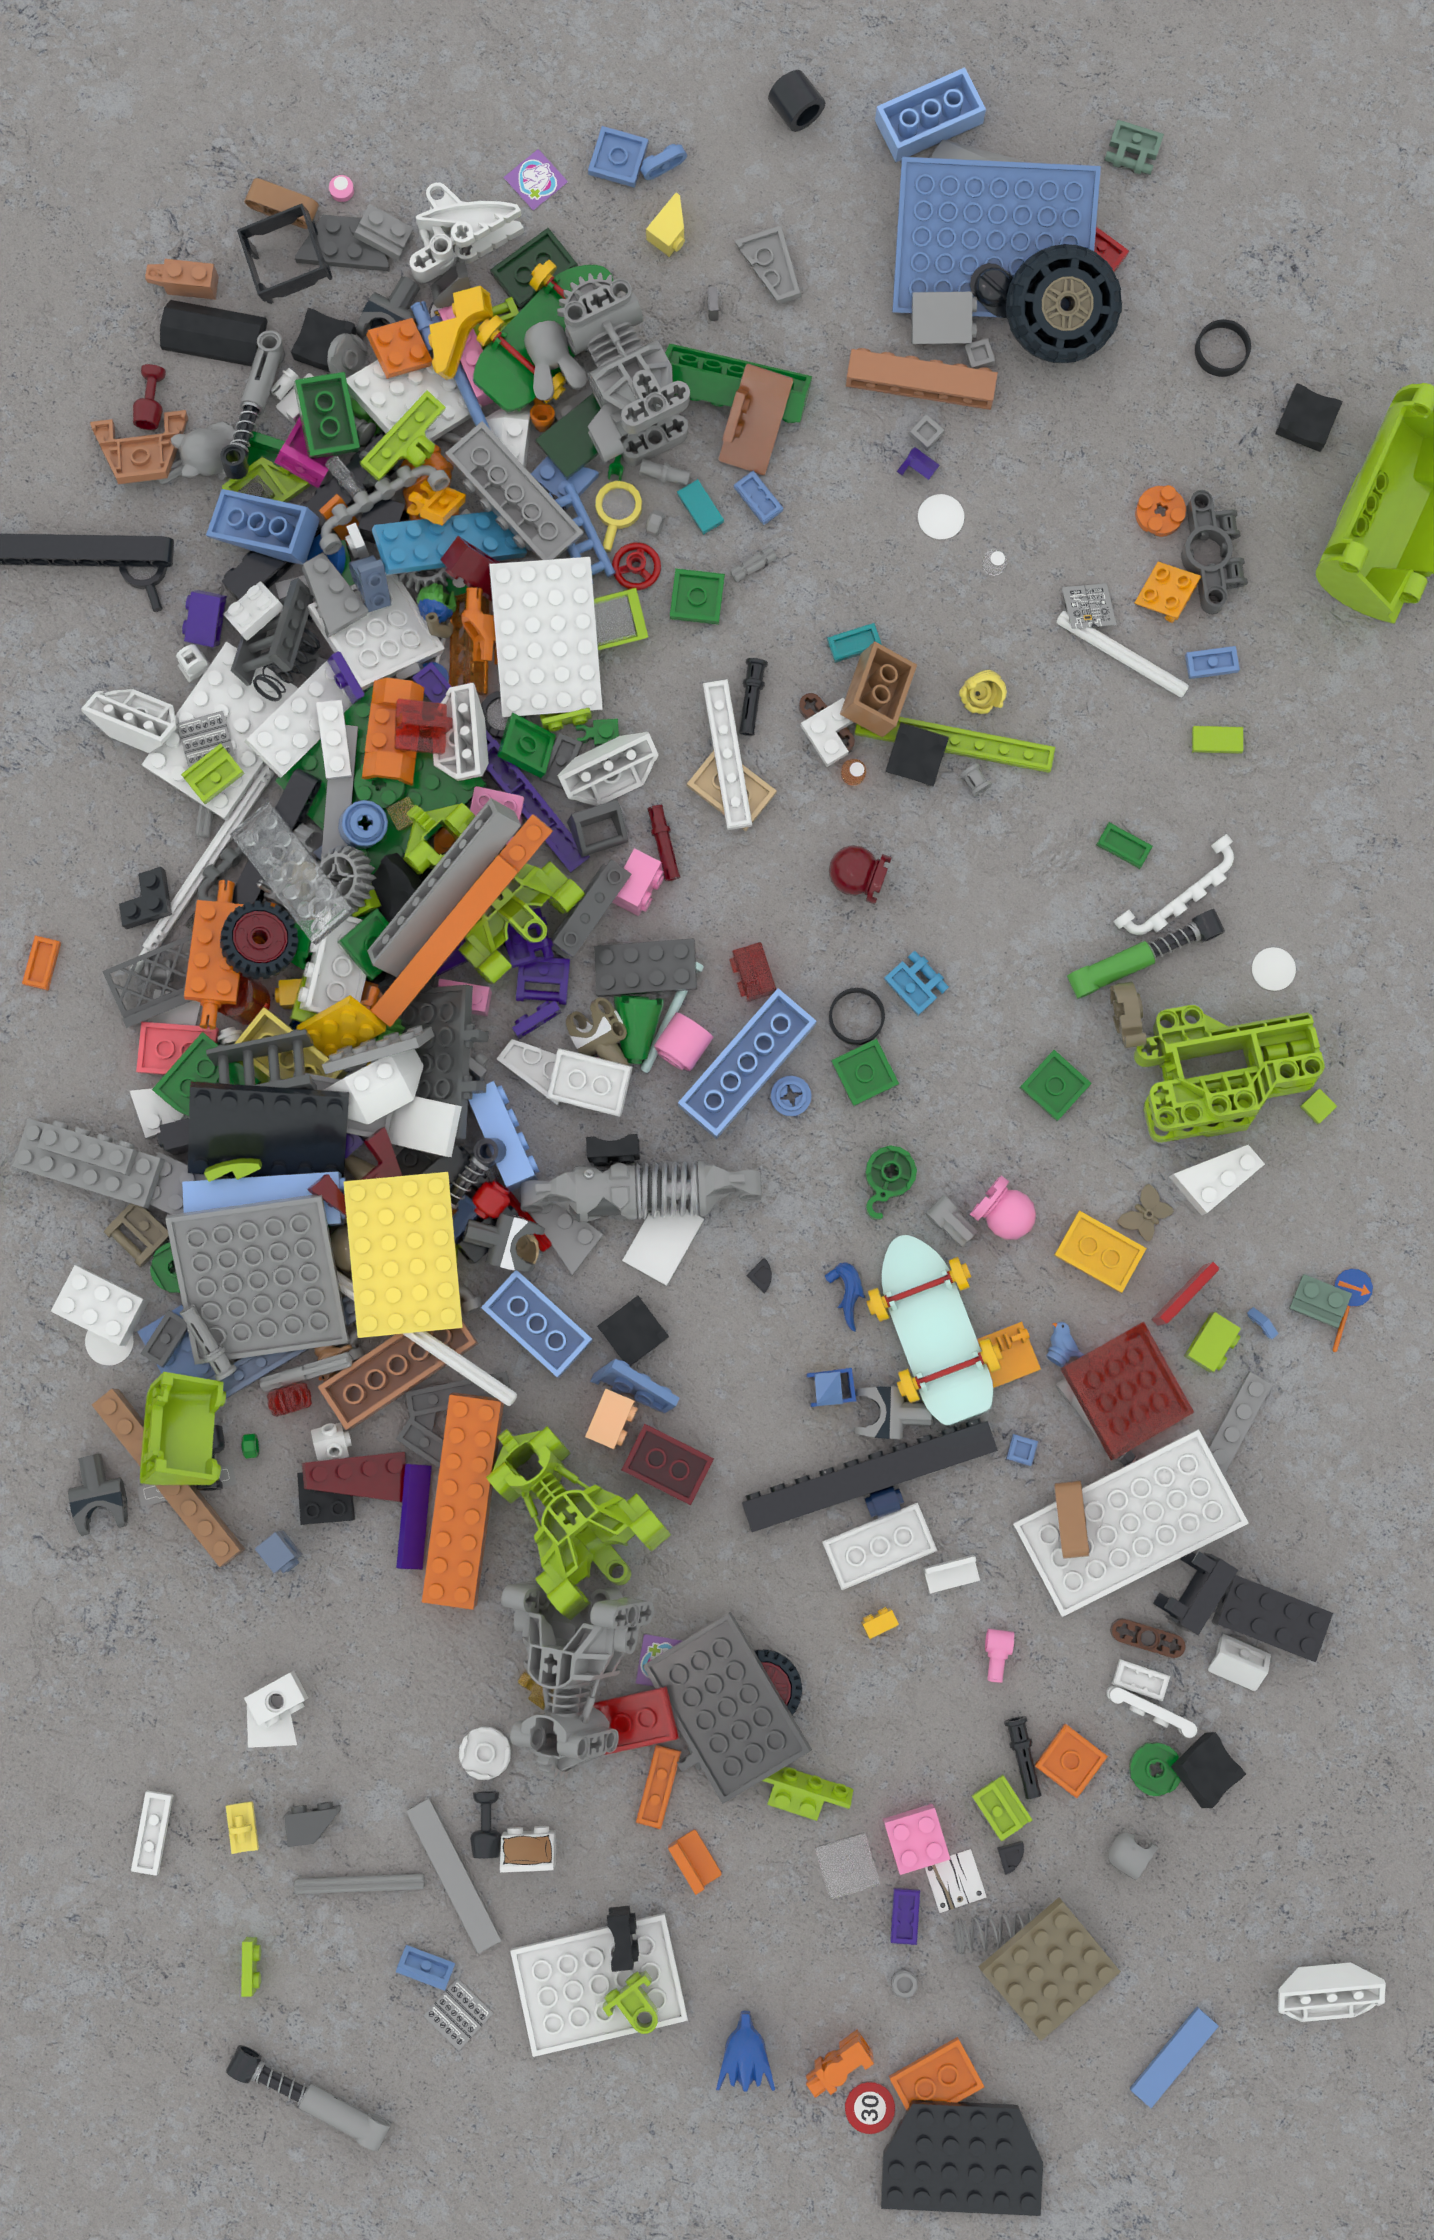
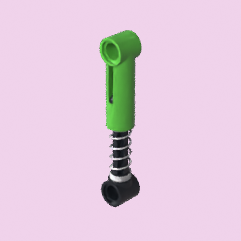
M1211 909L1194 917L1189 925L1187 924L1184 929L1178 928L1175 933H1167V936L1164 938L1158 937L1155 942L1149 941L1147 943L1143 941L1093 965L1080 968L1067 975V978L1077 999H1080L1110 983L1155 964L1156 957L1158 956L1163 957V954L1169 951L1172 953V950L1178 947L1181 949V946L1187 943L1191 944V941L1200 940L1206 942L1223 934L1225 929L1215 909Z

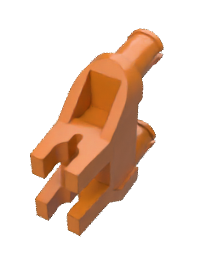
M466 588V610L463 611L461 620L465 630L473 640V662L483 663L485 661H492L494 644V664L498 665L494 615L483 614L481 611V588H478V590L477 588Z

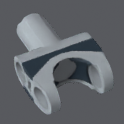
M880 1386L861 1388L855 1391L856 1396L866 1397L877 1404L879 1407V1417L871 1425L854 1427V1434L882 1439H903V1425L931 1426L932 1414L926 1408L924 1402H904V1396H901L898 1387Z

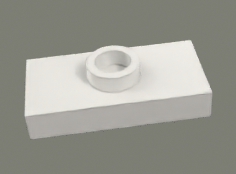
M1119 1659L1112 1684L1163 1701L1170 1676Z

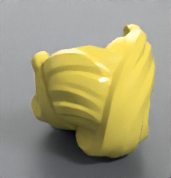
M984 670L970 677L959 691L961 701L965 704L964 707L971 713L978 714L989 713L993 706L1002 708L1007 694L1006 685L1002 681L1001 676L992 670Z

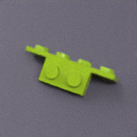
M784 1767L762 1780L773 1784L767 1805L815 1821L818 1820L824 1801L848 1809L851 1806L852 1788L822 1779L819 1776L797 1771L791 1767Z

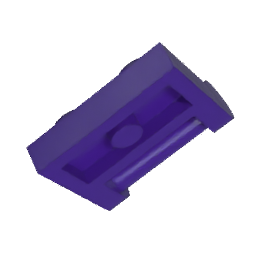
M536 956V962L518 967L516 1001L524 1002V999L559 1002V1005H567L570 959H544V957ZM528 982L560 985V991L525 989V984Z

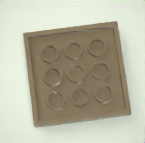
M1060 1897L978 1966L1040 2041L1121 1972Z

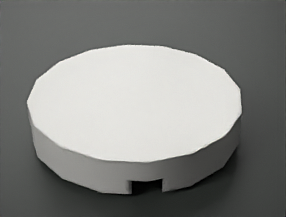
M481 1726L473 1729L464 1737L459 1747V1759L463 1768L470 1776L478 1780H490L499 1776L507 1768L511 1759V1746L508 1738L500 1730Z

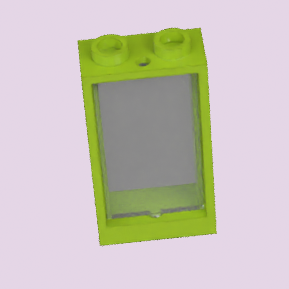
M636 588L594 598L598 650L649 638Z

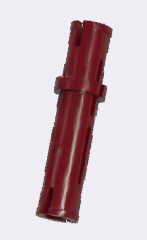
M654 805L652 808H647L652 825L651 834L655 837L664 871V879L666 882L673 881L681 877L669 833L671 829L670 826H667L663 805Z

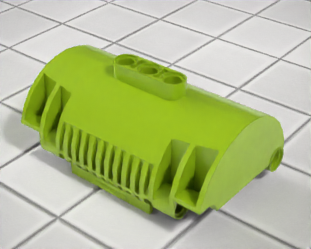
M1427 383L1404 386L1395 394L1361 471L1356 476L1337 518L1333 533L1316 568L1318 582L1332 597L1364 615L1395 624L1404 603L1415 604L1420 601L1428 583L1425 577H1430L1431 574H1434V386Z

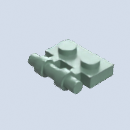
M1117 120L1109 146L1117 148L1118 151L1117 154L1107 151L1104 161L1113 163V166L1117 168L1123 166L1134 170L1133 173L1141 174L1142 172L1151 175L1154 165L1145 163V159L1156 160L1164 134ZM1125 151L1139 155L1138 160L1124 156Z

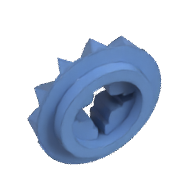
M786 1076L774 1084L771 1091V1102L776 1111L781 1114L797 1116L808 1108L811 1102V1090L803 1079L796 1076ZM787 1086L790 1087L793 1093H802V1095H798L795 1098L794 1107L789 1100L780 1099L787 1095Z

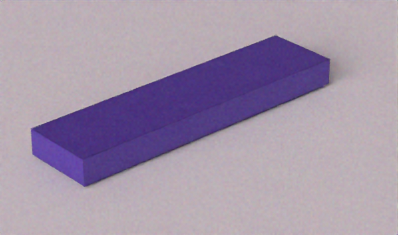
M405 1465L396 1565L398 1569L423 1570L431 1465Z

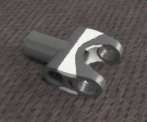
M500 1213L495 1226L468 1219L463 1242L489 1248L485 1261L488 1264L509 1270L532 1272L535 1264L525 1261L517 1255L516 1244L522 1236L533 1235L534 1233L543 1235L545 1228L525 1218L508 1213Z

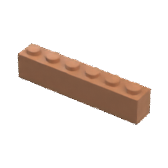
M858 348L857 350L851 349L846 387L991 410L998 372H992L989 368L973 369L968 368L964 364L949 365L944 364L940 360L924 361L919 360L915 356L899 357L890 352H882L880 354L871 352L866 348Z

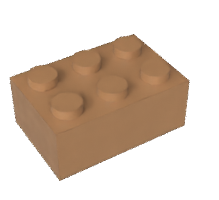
M874 641L860 655L840 715L884 737L897 725L917 664Z

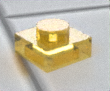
M409 796L386 808L399 832L413 825V822L407 816V812L414 807Z

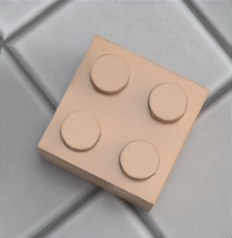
M605 1389L585 1437L612 1449H616L617 1445L622 1446L628 1434L627 1431H624L627 1421L633 1422L638 1410L637 1407H634L636 1401Z

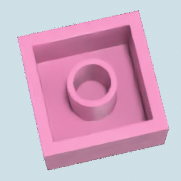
M634 848L624 867L632 875L612 903L639 916L642 911L646 912L652 902L653 889H659L664 879V876H662L664 871H662L660 861Z
M933 1804L883 1819L900 1875L951 1860Z

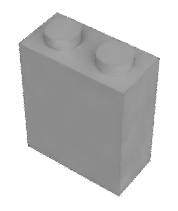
M913 292L911 344L972 343V338H976L977 333L976 322L972 323V312H977V297H972V292Z

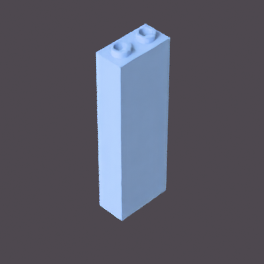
M339 1172L247 1177L238 1180L236 1178L216 1179L210 1182L208 1180L182 1182L184 1213L313 1195L307 1189L326 1174H329L340 1191L344 1193L343 1182L346 1181V1178H342V1174ZM324 1201L328 1226L344 1225V1219H347L345 1215L334 1207L328 1206V1203Z

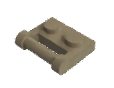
M131 1203L104 1230V1233L109 1238L113 1237L135 1259L134 1262L140 1268L169 1239L168 1230L146 1208ZM123 1224L147 1246L143 1252L119 1230Z

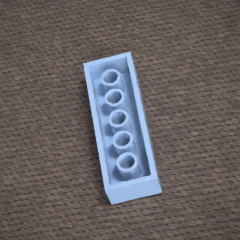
M778 988L678 1102V1107L717 1140L816 1026L817 1021Z

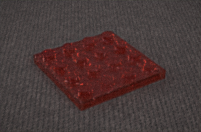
M1144 1322L1060 1368L1110 1460L1118 1458L1194 1413Z

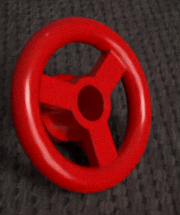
M640 542L629 543L621 547L616 552L612 561V566L616 572L614 574L615 579L621 586L627 589L636 588L637 590H644L656 582L661 572V561L657 552L649 545ZM637 550L627 556L626 565L619 567L621 558L627 552ZM644 552L649 554L653 560L654 569L652 575L645 568L646 558ZM635 562H638V563L641 564V565H640L639 567H637V568H635V567L632 566V564L635 563ZM630 572L639 574L645 581L632 583L627 581L622 574Z

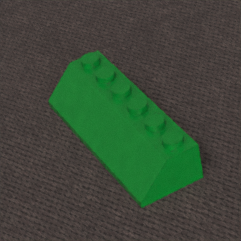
M669 343L665 354L672 365L673 382L682 381L688 385L690 400L708 401L718 407L724 405L732 407L736 391L740 387L745 366L751 364L793 378L794 381L782 420L787 423L801 422L812 376Z

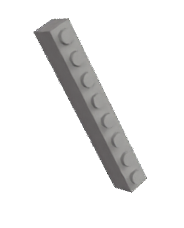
M492 798L489 799L367 950L373 966L396 977L399 976L448 914L456 907L457 903L470 890L479 876L484 873L488 865L501 853L506 843L518 832L521 823L515 811Z

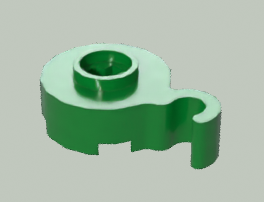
M890 1145L880 1148L871 1155L866 1164V1181L875 1195L868 1200L865 1210L869 1218L873 1220H881L883 1218L882 1213L874 1212L872 1208L874 1203H885L890 1198L903 1195L916 1180L917 1167L911 1154L901 1147ZM890 1165L894 1166V1171L898 1172L897 1176H892V1178L886 1177L887 1173H884V1168L888 1169Z

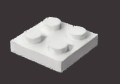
M260 581L257 585L252 586L241 599L231 604L223 615L248 641L282 611L283 605Z

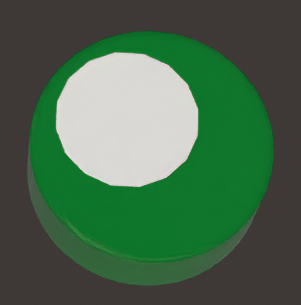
M461 577L457 580L446 579L448 583L446 587L447 592L451 594L454 591L455 598L467 596L466 588L469 587L463 583L464 579Z

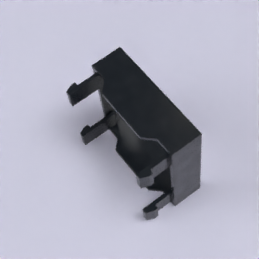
M302 203L237 230L257 294L264 302L267 301V303L272 304L274 303L273 298L291 295L315 285L318 280L325 277L332 280L333 276L330 267L325 263L316 236L318 235L315 221H311L309 211ZM304 215L320 267L266 288L260 282L253 259H259L257 249L248 238L275 231L294 223L297 218Z
M1198 1551L1197 1554L1191 1552L1180 1558L1181 1561L1197 1571L1179 1601L1173 1597L1169 1599L1159 1592L1153 1604L1170 1614L1165 1616L1168 1620L1185 1631L1199 1636L1238 1572V1569L1212 1554L1205 1552L1203 1554Z

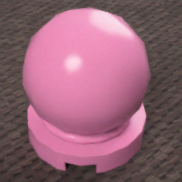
M1001 1175L985 1193L989 1198L985 1196L980 1203H977L970 1215L977 1221L981 1217L986 1218L988 1227L995 1235L1005 1240H1017L1032 1230L1036 1219L1034 1203L1024 1193L1018 1190H1008L1006 1186L1009 1181Z

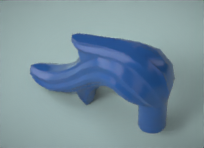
M847 1262L839 1263L825 1275V1278L830 1284L839 1277L843 1279L845 1294L837 1308H843L848 1327L856 1332L854 1322L855 1302L859 1296L865 1298L861 1279L855 1267Z

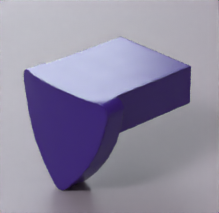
M914 447L897 472L903 476L910 466L929 480L940 465Z

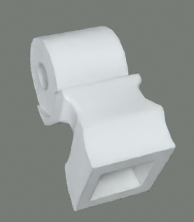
M195 644L182 648L176 655L179 662L177 666L189 683H198L211 665L204 653L200 652Z

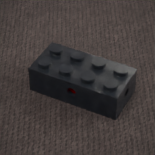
M1235 1575L1217 1605L1212 1622L1316 1662L1333 1613Z

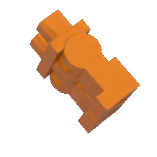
M858 2029L839 2042L840 2049L828 2052L824 2060L820 2056L814 2061L815 2069L806 2075L808 2080L806 2085L815 2098L826 2090L832 2095L837 2091L838 2086L845 2083L847 2075L860 2065L867 2070L874 2064L873 2051Z

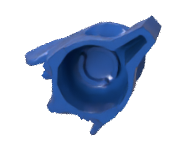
M741 2011L737 2028L726 2041L716 2090H720L727 2073L729 2074L731 2086L735 2087L737 2080L744 2092L748 2091L749 2086L754 2080L756 2086H760L762 2076L765 2073L771 2090H775L766 2046L762 2036L753 2026L750 2011Z

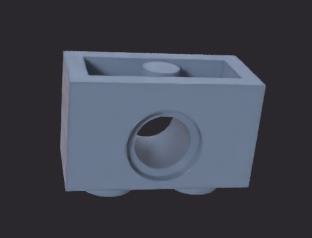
M284 1530L273 1533L255 1548L273 1573L282 1572L284 1574L289 1572L300 1563L297 1559L303 1555Z

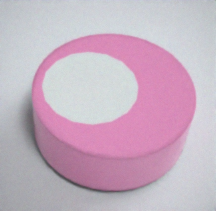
M338 175L330 181L329 191L334 200L346 202L353 197L354 186L349 177Z

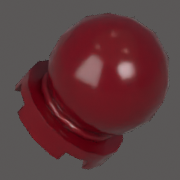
M851 845L843 847L834 854L830 861V880L836 889L842 893L853 896L864 893L867 895L866 902L875 905L877 898L873 897L874 892L880 893L888 868L884 867L885 862L890 863L892 857L882 854L881 859H876L871 851L862 846Z

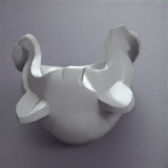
M217 422L216 424H210L206 429L197 428L187 434L174 435L171 438V443L179 449L180 457L184 464L182 477L192 478L198 474L204 476L217 474L220 481L227 480L228 477L225 475L220 454L222 449L230 445V442L234 440L233 433L237 429L227 422Z

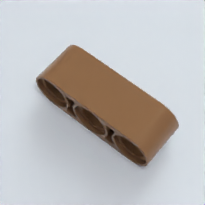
M259 178L253 179L244 200L248 207L268 216L302 203L309 211L311 221H313L319 208V204L312 198ZM304 215L292 223V225L308 229Z
M1081 1481L1055 1483L1063 1559L1088 1557L1090 1555Z

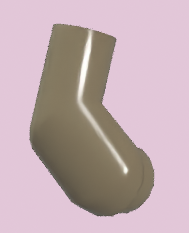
M433 612L425 616L431 635L444 639L451 637L454 626L450 621L448 625H446V621L440 624L437 614Z

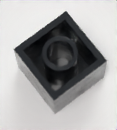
M382 499L375 503L373 508L363 513L360 519L358 529L362 539L376 544L372 533L374 525L408 521L409 514L407 513L406 505L390 499Z

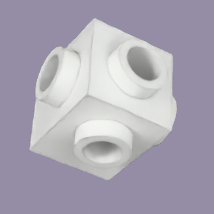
M341 1422L336 1424L329 1423L321 1428L311 1430L318 1461L349 1457L347 1447L352 1446L349 1431L343 1432Z

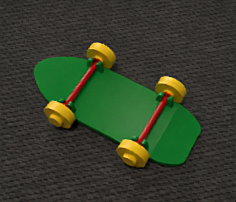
M551 260L546 261L543 265L539 263L532 271L531 275L533 278L529 283L535 291L539 292L501 332L500 330L505 322L498 315H495L491 320L487 318L478 328L480 333L476 340L483 347H487L480 354L473 372L474 384L507 412L522 409L537 398L533 389L535 365L525 347L524 337L526 331L533 325L544 321H555L565 331L564 317L558 316L557 309L563 308L559 305V300L566 299L563 291L568 290L572 292L570 283L573 282L578 286L580 276L585 282L588 281L589 273H591L593 279H597L598 274L601 273L603 280H606L609 275H612L608 269L600 265H582L567 269L553 277L552 275L555 273L557 266ZM568 346L569 354L574 358L576 355L571 352ZM560 367L551 370L554 394L551 399L544 401L546 403H549L553 398L557 400L566 390L563 386L567 380L561 373Z

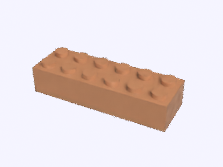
M463 1319V1328L426 1331L461 1356L479 1344ZM396 1334L352 1363L351 1367L343 1369L319 1385L318 1388L345 1430H351L405 1394V1392H408L447 1366V1364L405 1335Z

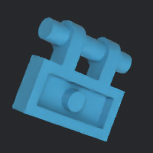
M913 951L908 958L914 965L909 968L902 961L884 977V980L919 1016L937 999L931 990L936 987L943 994L949 986L943 981L944 977L940 973L937 974L927 964L929 961L924 956L921 957L916 951ZM921 971L930 981L924 984L915 974Z

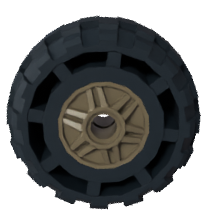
M1072 244L1050 246L1030 256L1016 271L1007 292L1006 316L1015 339L1031 355L1051 363L1077 362L1098 352L1114 334L1122 312L1121 287L1119 280L1112 270L1113 268L1096 252L1089 248ZM1063 297L1069 302V307L1066 311L1060 306Z

